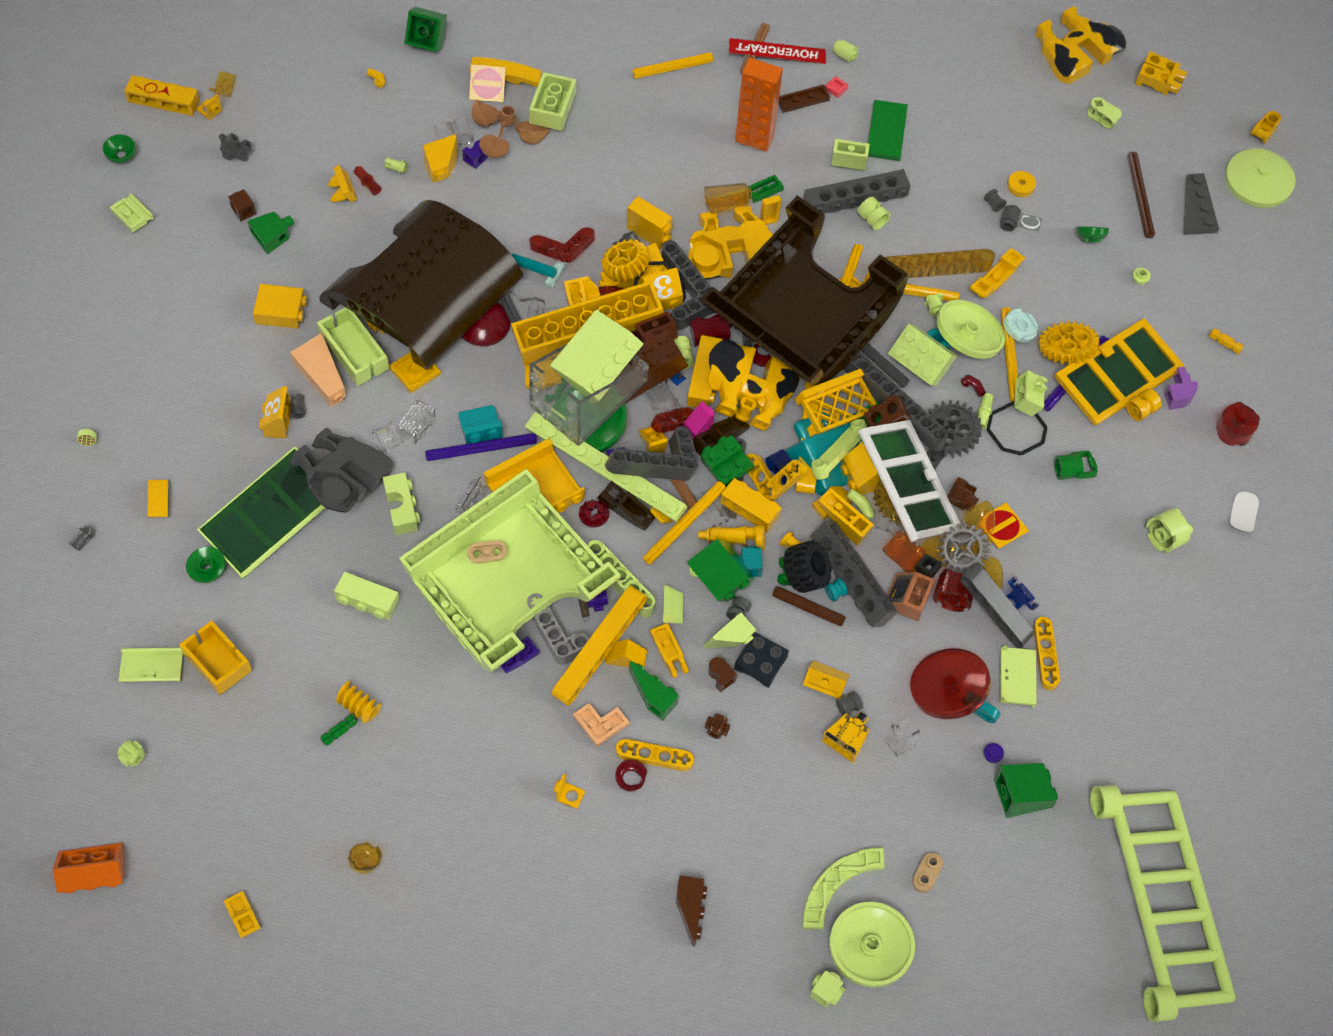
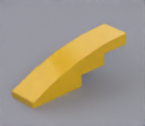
M472 57L469 72H471V65L506 67L505 81L516 85L524 82L534 87L539 85L542 71L515 62L483 57Z

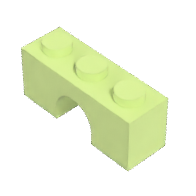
M405 472L383 477L387 501L402 503L399 508L390 510L395 535L418 531L417 523H420L418 511L414 512L413 508L417 505L415 496L410 495V490H413L411 479L406 478Z

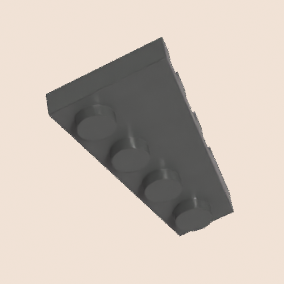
M1187 174L1183 235L1218 233L1219 226L1205 174Z

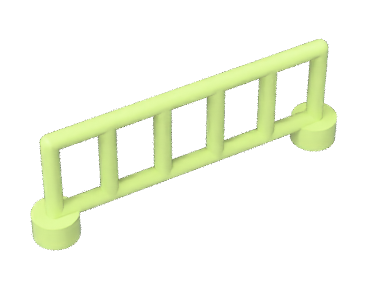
M1116 785L1094 786L1090 793L1091 810L1097 819H1114L1159 985L1148 987L1144 991L1143 1004L1148 1019L1151 1022L1172 1021L1176 1019L1179 1008L1234 1002L1236 995L1178 794L1175 791H1159L1121 795ZM1168 804L1175 830L1130 833L1123 807ZM1170 842L1179 843L1186 869L1141 873L1134 846ZM1190 881L1197 909L1152 913L1145 885ZM1201 921L1209 949L1163 954L1156 925ZM1213 962L1221 991L1176 995L1171 984L1168 966Z

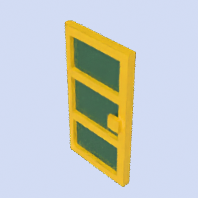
M1143 318L1098 346L1096 354H1091V359L1085 357V362L1078 360V364L1073 362L1057 372L1054 377L1091 423L1096 426L1126 407L1128 400L1138 396L1139 393L1146 389H1154L1173 377L1178 367L1185 366L1148 321Z

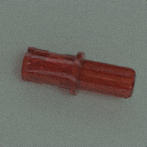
M356 166L353 173L359 178L361 184L366 186L373 195H378L382 190L381 186L375 182L373 176L368 174L362 166Z

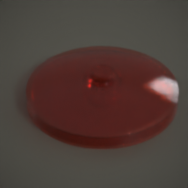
M949 648L928 655L916 666L911 676L910 689L913 699L921 711L934 718L950 720L973 713L985 702L991 689V678L988 667L978 655L964 649Z

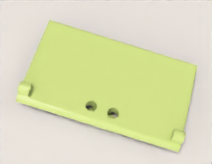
M1007 646L1001 647V703L1031 705L1032 708L1036 706V650L1007 648Z
M180 647L121 649L122 658L119 682L181 681L183 653Z

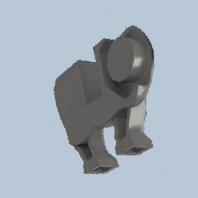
M327 427L316 435L312 447L326 449L330 453L320 459L313 451H310L307 445H303L294 453L290 464L293 466H300L304 470L309 489L319 504L330 510L347 513L355 504L360 503L366 490L372 493L377 486L382 484L383 477L389 476L394 467L392 460L381 451L361 443L353 437H343L334 434Z

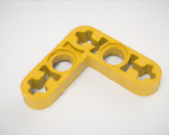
M752 453L746 455L754 464V469L748 472L758 491L770 501L777 500L807 472L805 462L792 460L775 476H772L759 455ZM761 472L765 474V479L762 482L759 481V474ZM785 475L787 477V483L783 486L781 484V478Z

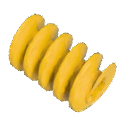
M348 680L339 690L336 702L342 705L344 709H349V712L355 714L356 718H361L363 723H368L377 716L382 704L379 703L374 706L376 699L373 698L369 702L370 695L366 694L362 697L364 693L362 689L356 693L358 686L354 685L350 688L352 683Z

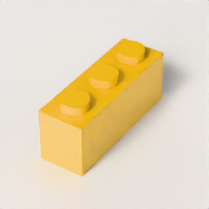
M734 478L721 494V504L755 526H764L766 533H768L780 517L781 507L778 503L765 498L761 492L754 491L743 481H738Z

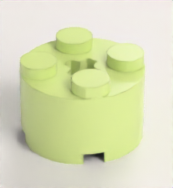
M1177 508L1168 509L1149 519L1146 524V529L1149 528L1150 531L1147 534L1150 542L1157 550L1166 551L1165 553H1169L1188 543L1190 535L1193 533V527L1187 523Z

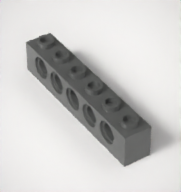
M904 169L805 189L803 199L825 214L844 209H853L860 206L869 197H875L878 202L904 198L909 195L911 185Z
M824 521L810 537L825 548L835 576L843 580L848 594L855 601L856 607L865 616L866 622L872 628L883 627L898 613L897 609L836 521Z

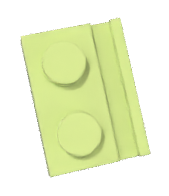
M131 193L129 197L121 199L110 207L111 212L132 233L147 224L148 220L154 219L153 214Z

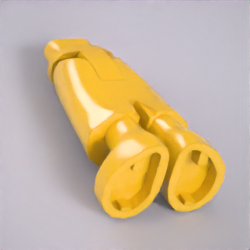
M761 525L733 528L712 527L707 528V531H698L699 540H707V543L721 539L728 541L731 545L747 546L749 539L755 541L757 548L765 551L766 533L764 526Z

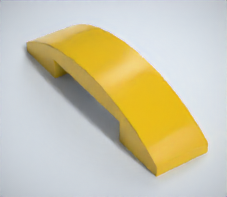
M1010 248L1001 257L999 263L983 278L980 277L970 286V290L983 299L989 297L1012 276L1025 260V257L1013 248Z

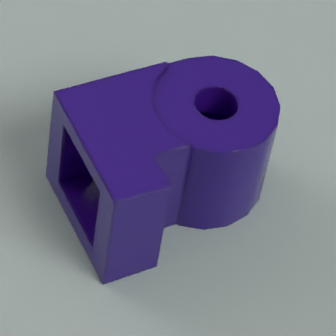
M480 140L475 141L471 149L466 146L462 150L463 161L475 169L488 158L480 149Z

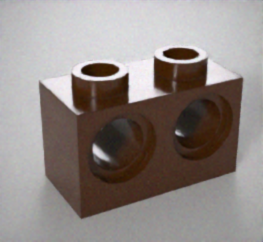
M896 395L888 396L884 399L883 403L871 406L868 409L869 411L864 413L870 427L906 421L911 418L903 399ZM897 405V411L892 413L893 407ZM881 414V420L877 423L876 419Z

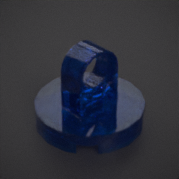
M1013 576L1008 581L1013 591L1007 595V598L1015 601V608L1017 610L1026 605L1034 611L1039 607V603L1033 602L1035 597L1023 583L1018 584L1016 582L1018 578Z

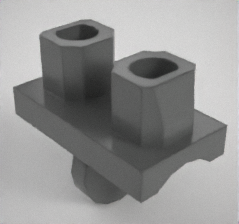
M230 133L228 136L224 134L218 136L221 141L220 151H222L223 158L230 159L231 157H236L244 162L248 160V152L252 149L250 141L245 139L239 142L237 135L234 133Z

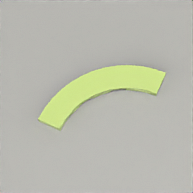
M884 847L857 851L842 857L828 867L818 878L808 896L804 908L802 929H824V918L829 901L838 888L846 881L867 871L884 870Z

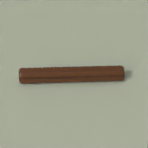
M776 586L773 591V597L833 624L842 626L845 622L846 617L779 586Z

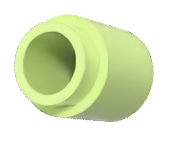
M837 40L833 46L835 55L848 62L854 61L858 56V48L845 40Z

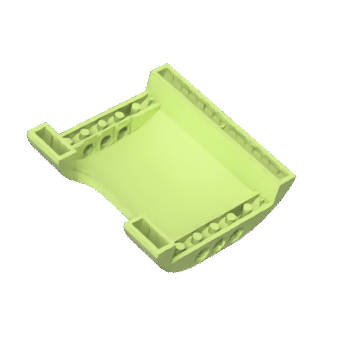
M527 469L399 558L407 574L432 610L470 656L488 672L494 671L525 648L515 634L534 615L540 613L547 606L561 598L575 597L588 602L621 578V574L610 562L606 564L601 562L540 492L538 481ZM498 540L503 542L507 548L505 558L497 562L475 564L467 557V550L473 543ZM495 549L493 553L498 555L500 551ZM474 552L473 555L479 557L481 554L480 552ZM534 593L541 594L542 598H532L533 601L530 604L535 605L530 609L527 604L528 597Z

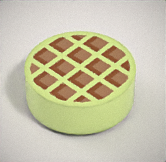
M82 429L78 431L77 442L79 444L91 446L96 443L97 434L93 430Z

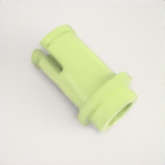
M389 157L385 159L387 164H384V168L398 171L400 174L406 173L408 163L404 160L398 161Z

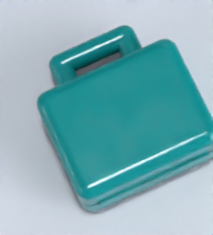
M805 418L794 424V431L800 442L785 450L788 462L799 460L800 456L811 468L812 462L819 459L851 426V422L810 437L807 430L812 424L810 419ZM822 419L821 424L824 423L823 426L826 427L828 421ZM842 460L829 472L827 478L822 480L816 479V494L823 496L830 486L844 487L847 484V476H843L840 468Z

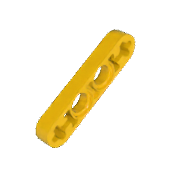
M1039 617L1034 623L1033 630L1040 682L1044 689L1051 691L1056 689L1060 682L1053 624L1049 618ZM1041 623L1043 624L1044 627H1046V629H1045V631H1044V635H1042L1043 629H1042V627L1040 626ZM1043 640L1048 641L1051 646L1050 648H1043L1040 642ZM1045 658L1051 659L1052 662H1053V665H1052V666H1046V665H1044V664H1043V659H1045ZM1049 672H1051V680H1054L1053 684H1050V681L1047 680Z
M622 739L616 744V755L623 760H637L643 764L679 771H688L694 764L693 754L686 750L629 739ZM624 746H628L626 753H622ZM634 747H637L636 756L633 755ZM641 749H648L651 754L649 757L643 758L639 755V751ZM661 753H668L671 758L664 762L659 759V755ZM674 755H677L676 763H673ZM683 757L687 758L688 762L686 765L682 764L681 760H683Z

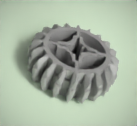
M964 523L963 529L960 524H957V530L951 526L949 529L952 533L948 534L946 531L943 533L947 538L946 540L940 538L939 541L944 543V546L940 545L938 549L944 550V552L939 553L938 556L940 558L945 557L941 562L943 565L948 563L946 566L947 570L953 568V573L957 574L960 569V575L962 576L965 570H968L974 563L980 564L982 567L986 566L982 560L989 561L990 558L985 553H991V549L985 547L991 545V543L984 541L988 536L986 534L981 535L983 532L981 528L975 532L976 525L973 524L969 529V524ZM963 534L972 535L965 541H959L956 539V537ZM976 540H978L980 546L978 556L973 553V546ZM951 543L956 546L953 559H951L949 553ZM958 544H960L961 546L964 545L965 547L966 545H968L967 549L971 553V555L964 552L963 554H961L962 549L958 546ZM966 557L973 560L969 564H957L959 560L961 561Z

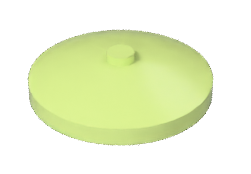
M1247 149L1237 153L1230 160L1225 172L1226 184L1232 194L1248 205L1261 208L1275 207L1284 203L1291 196L1296 182L1294 171L1289 163L1278 154L1264 149Z
M951 300L945 303L937 314V327L943 338L953 348L965 355L987 359L996 356L1004 346L1005 334L998 320L989 311L975 303L965 300Z
M862 902L847 908L836 919L830 933L829 949L835 966L844 977L860 986L878 988L896 982L907 972L915 954V939L909 923L897 910L878 902Z

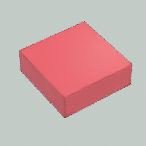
M836 76L825 85L827 91L836 98L840 97L849 86Z

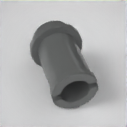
M294 394L291 397L292 409L290 413L293 418L300 419L305 414V409L303 408L304 397L301 394H296V400Z
M86 525L80 527L79 533L70 541V545L80 551L87 540L93 537L94 531Z

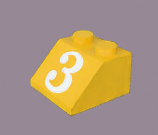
M677 268L642 276V283L652 281L663 311L674 309L683 304V292Z
M283 386L268 394L266 402L262 404L264 416L260 418L259 427L260 430H263L264 437L287 438L291 415L290 410L292 408L287 386Z

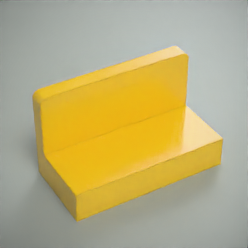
M812 661L803 685L832 697L840 698L850 674L817 661Z

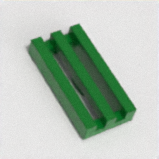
M772 175L745 188L746 194H749V198H752L754 204L784 190V186L776 175Z

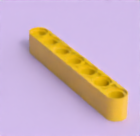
M631 585L624 591L554 686L551 692L553 697L567 706L573 703L647 601V595Z

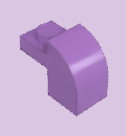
M1185 367L1177 368L1173 377L1175 384H1170L1164 394L1169 410L1188 406L1197 391L1198 383L1197 381L1191 382L1190 375Z

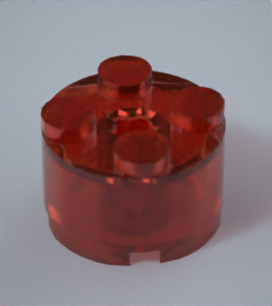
M1236 402L1224 409L1216 424L1217 435L1227 445L1244 446L1250 442L1256 432L1260 417L1249 406L1242 402Z
M950 569L943 570L938 577L933 595V600L936 604L940 602L943 604L942 608L953 612H963L965 608L971 609L974 597L960 580L963 575L962 573L953 572Z

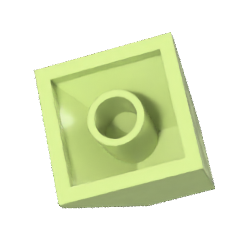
M740 612L703 646L704 648L738 647L741 643L746 645L754 638L752 634L756 629Z

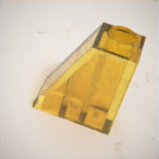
M746 183L704 187L705 205L710 214L749 205V199L752 198L751 188Z

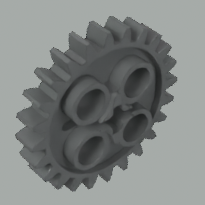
M949 400L947 405L944 401H942V406L940 407L935 404V410L929 408L930 416L947 430V439L953 440L952 442H946L944 449L937 451V455L944 452V457L946 458L947 454L950 453L951 457L954 458L955 453L961 457L962 451L968 454V448L974 450V443L978 444V437H981L982 425L980 424L981 418H977L978 412L972 413V406L967 409L966 403L960 406L959 400L955 404H952V401ZM953 415L958 416L957 419H952L950 417ZM963 429H966V430H968L969 432H968V433H962V432H960V431L963 430Z

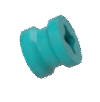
M840 578L835 579L834 583H829L824 587L827 596L832 602L837 601L840 596L848 595L847 587Z

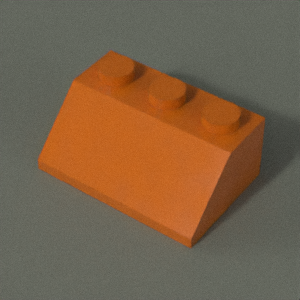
M123 842L59 851L53 867L57 893L64 892L68 894L76 890H94L98 887H116L122 884L124 878Z

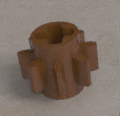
M714 714L713 718L708 716L704 728L708 729L707 734L710 737L720 739L722 735L727 736L730 724L727 723L728 719L725 716Z

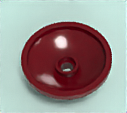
M496 302L484 314L485 316H482L461 338L472 345L482 347L491 346L502 341L507 336L511 327V322L503 306Z

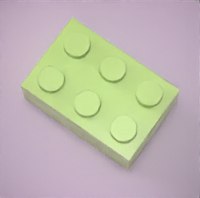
M543 72L529 108V124L563 131L576 96V79Z
M909 323L888 352L891 357L931 386L938 385L957 358V355L915 324Z

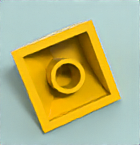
M455 134L423 145L425 169L433 183L448 178L458 160L457 136Z

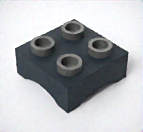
M754 632L752 635L754 638L746 644L735 662L734 669L753 677L769 688L779 669L786 661L789 650Z

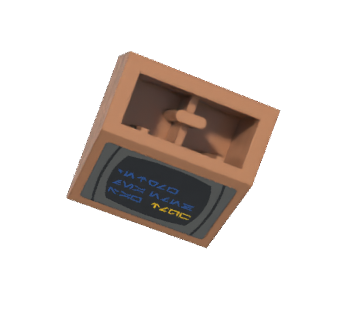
M918 572L897 573L887 596L897 609L898 614L919 621L935 579Z

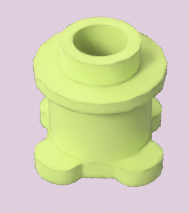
M942 293L926 297L925 307H929L928 312L931 316L937 317L939 310L944 305L941 300L943 298Z

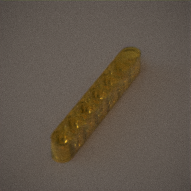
M990 249L886 256L885 258L908 273L909 278L988 272L992 268L995 254Z

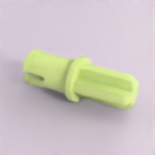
M989 393L983 395L981 406L977 410V418H981L980 424L982 429L987 428L989 416L992 414L991 407L994 396Z

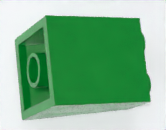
M716 539L687 561V564L704 585L721 602H729L735 597L737 591L747 589L751 585L750 582L754 580L731 544L725 540Z
M1044 763L1003 765L1000 767L994 783L1006 818L1053 808L1058 795L1056 789L1052 788L1050 782L1051 775L1049 770L1045 768Z

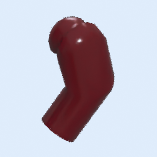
M965 375L961 379L962 385L965 387L971 385L978 397L985 395L986 391L980 380L971 375Z

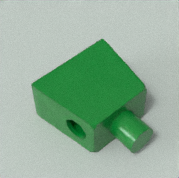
M270 212L248 220L251 234L267 255L290 238L288 228L294 225L290 215L280 219L276 212Z

